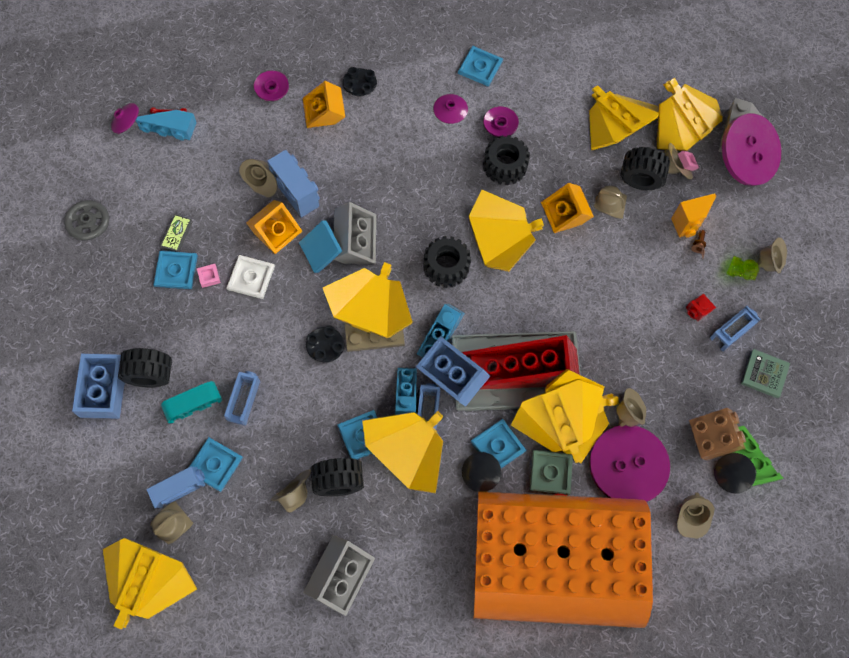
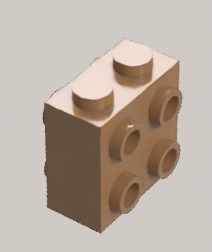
M724 408L689 420L702 459L710 460L745 449L744 443L746 439L744 433L739 431L737 425L739 423L738 415L731 409Z

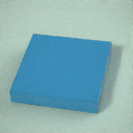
M472 46L459 68L458 74L489 87L503 62V58Z
M323 220L299 242L314 273L323 270L342 252L327 221Z
M159 251L154 287L192 289L197 253Z
M374 410L337 424L350 458L358 460L372 454L365 446L362 421L377 418Z
M503 419L471 440L472 445L478 452L492 454L498 460L501 469L526 452L524 446Z
M208 437L189 467L201 469L205 476L204 483L221 492L243 459V456Z

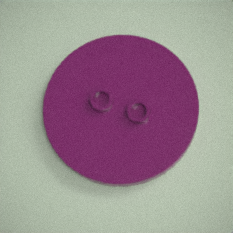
M749 113L738 116L729 123L722 139V156L727 170L735 180L747 186L761 185L773 178L781 161V143L777 131L766 118L758 114Z
M627 425L611 428L598 438L591 450L589 465L592 478L600 491L608 498L642 499L648 502L659 495L668 482L670 460L667 450L653 433L638 426L629 427Z

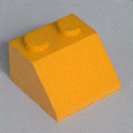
M324 81L303 97L307 128L335 125L345 118L341 87Z
M567 183L541 202L554 233L580 226L594 217L581 187L575 184Z
M715 193L680 202L671 218L679 237L685 236L689 238L696 234L716 198Z
M276 200L270 202L246 222L252 232L274 254L279 252L302 232V229L285 205Z

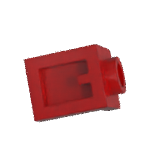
M705 294L690 301L686 306L688 315L697 321L703 319L716 308Z

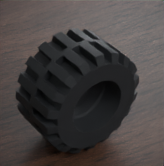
M502 135L499 139L494 138L485 149L483 169L484 172L487 171V177L492 176L491 180L493 182L498 180L500 185L502 182H505V185H509L511 181L513 184L517 183V179L520 181L525 176L530 160L529 148L527 145L524 146L522 140L518 141L517 137L511 138V135H507V137ZM509 156L513 158L515 162L511 164H505L500 162L498 160V157Z
M650 147L632 148V150L627 151L620 173L621 179L625 184L639 190L652 191L660 189L666 183L670 160H668L669 158L665 153Z
M442 236L441 240L438 237L435 239V243L431 241L429 247H426L423 268L426 277L430 276L429 281L431 283L436 281V286L439 287L440 284H444L443 288H447L448 284H451L452 288L455 287L456 282L461 284L462 280L467 278L471 257L470 250H467V245L465 243L461 244L462 240L458 239L456 241L452 236L450 239H447V236ZM442 256H451L457 261V264L453 267L445 268L440 266L436 260Z
M133 348L125 350L121 353L118 378L124 383L137 387L155 388L165 386L170 382L172 358L168 354L154 349Z
M334 458L312 465L311 482L313 494L319 496H342L362 490L364 488L362 462L353 458Z

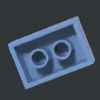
M284 150L267 160L269 170L274 175L278 188L301 218L319 207L318 187L314 181L310 182L307 178L308 174L305 169L297 165L298 161L293 154L290 155L287 150Z
M441 336L416 366L465 407L490 377L484 369Z
M81 354L72 412L78 417L120 419L125 384L118 378L121 355Z

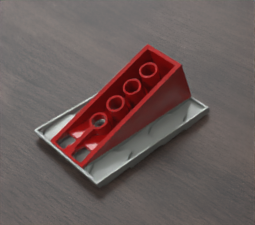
M575 331L452 335L453 346L490 375L466 407L456 400V409L458 411L519 409L522 401L545 393L546 386L566 369L581 375L577 334Z

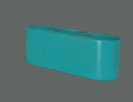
M210 381L163 401L161 407L167 422L172 424L179 418L184 419L193 415V412L197 410L202 411L211 407L213 403H220L222 398L215 382Z

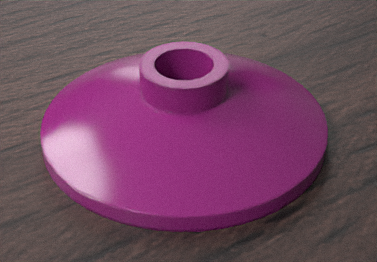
M266 71L256 78L254 90L261 99L276 101L287 94L289 82L287 77L281 72Z
M446 94L435 101L433 110L435 116L440 121L454 124L466 117L468 106L462 97L455 94Z
M129 103L117 109L111 122V130L116 134L128 130L137 119L139 113L138 106L135 103Z
M494 107L484 116L485 129L495 137L512 135L516 132L519 125L518 116L507 107Z

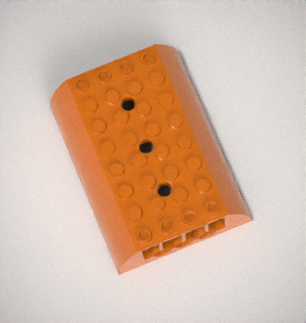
M478 491L474 618L645 628L647 626L653 605L651 512L645 500ZM522 544L526 548V553L523 556L516 555L514 553L515 545ZM561 546L568 548L569 557H559L557 549ZM603 549L611 550L613 553L612 560H604L601 556V551Z

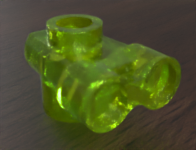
M734 256L726 275L732 277L739 276L745 280L755 281L760 268L754 260L742 261V258Z

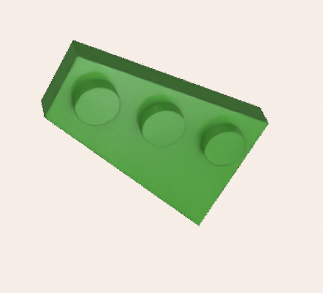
M738 427L739 431L744 433L746 439L744 443L745 449L733 453L743 454L753 462L757 474L752 487L784 479L773 468L770 459L765 457L759 449L758 443L746 427Z

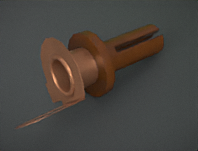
M700 230L698 239L693 242L691 250L702 254L704 259V248L706 247L704 238L706 232L705 230Z

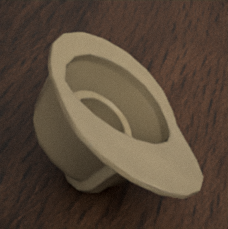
M669 143V149L663 152L668 156V160H670L668 174L682 173L687 179H692L693 174L691 170L684 169L676 148L672 143Z
M247 159L242 162L239 170L242 179L255 192L266 197L273 196L277 191V181L270 172L268 164L262 160Z
M605 186L596 196L594 207L600 212L622 219L627 195L621 193L615 186Z
M776 238L772 245L760 251L758 267H763L768 272L776 271L778 274L781 273L787 258V248L782 238Z
M631 388L626 389L623 400L616 408L619 425H627L629 427L638 424L644 425L646 406L635 390Z
M308 469L301 472L283 490L275 494L271 501L278 500L287 512H293L302 506L307 498V489L304 481L311 474V470Z
M698 492L686 497L682 502L677 528L683 537L698 539L708 533L715 508L708 499L700 496Z
M174 501L154 517L150 526L153 533L167 544H171L182 536L193 525V522Z

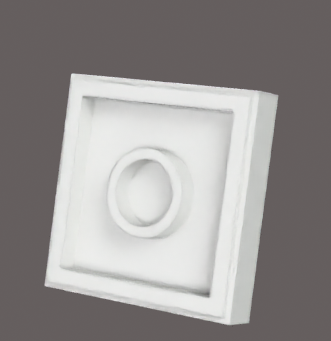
M239 255L228 282L227 290L263 299L275 265Z

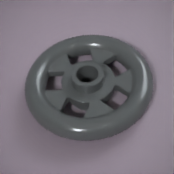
M85 200L78 202L67 211L64 219L65 228L76 239H95L107 229L109 213L105 206L97 201ZM92 208H95L98 211L96 214L90 212V210ZM83 209L84 212H82V213L79 214V216H78L76 213H77L79 210ZM97 219L102 220L99 226L95 225ZM77 221L79 226L74 228L72 222ZM83 228H84V229H89V228H90V232H89V233H83Z

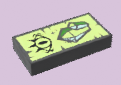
M174 214L160 247L171 252H180L193 223L192 219Z

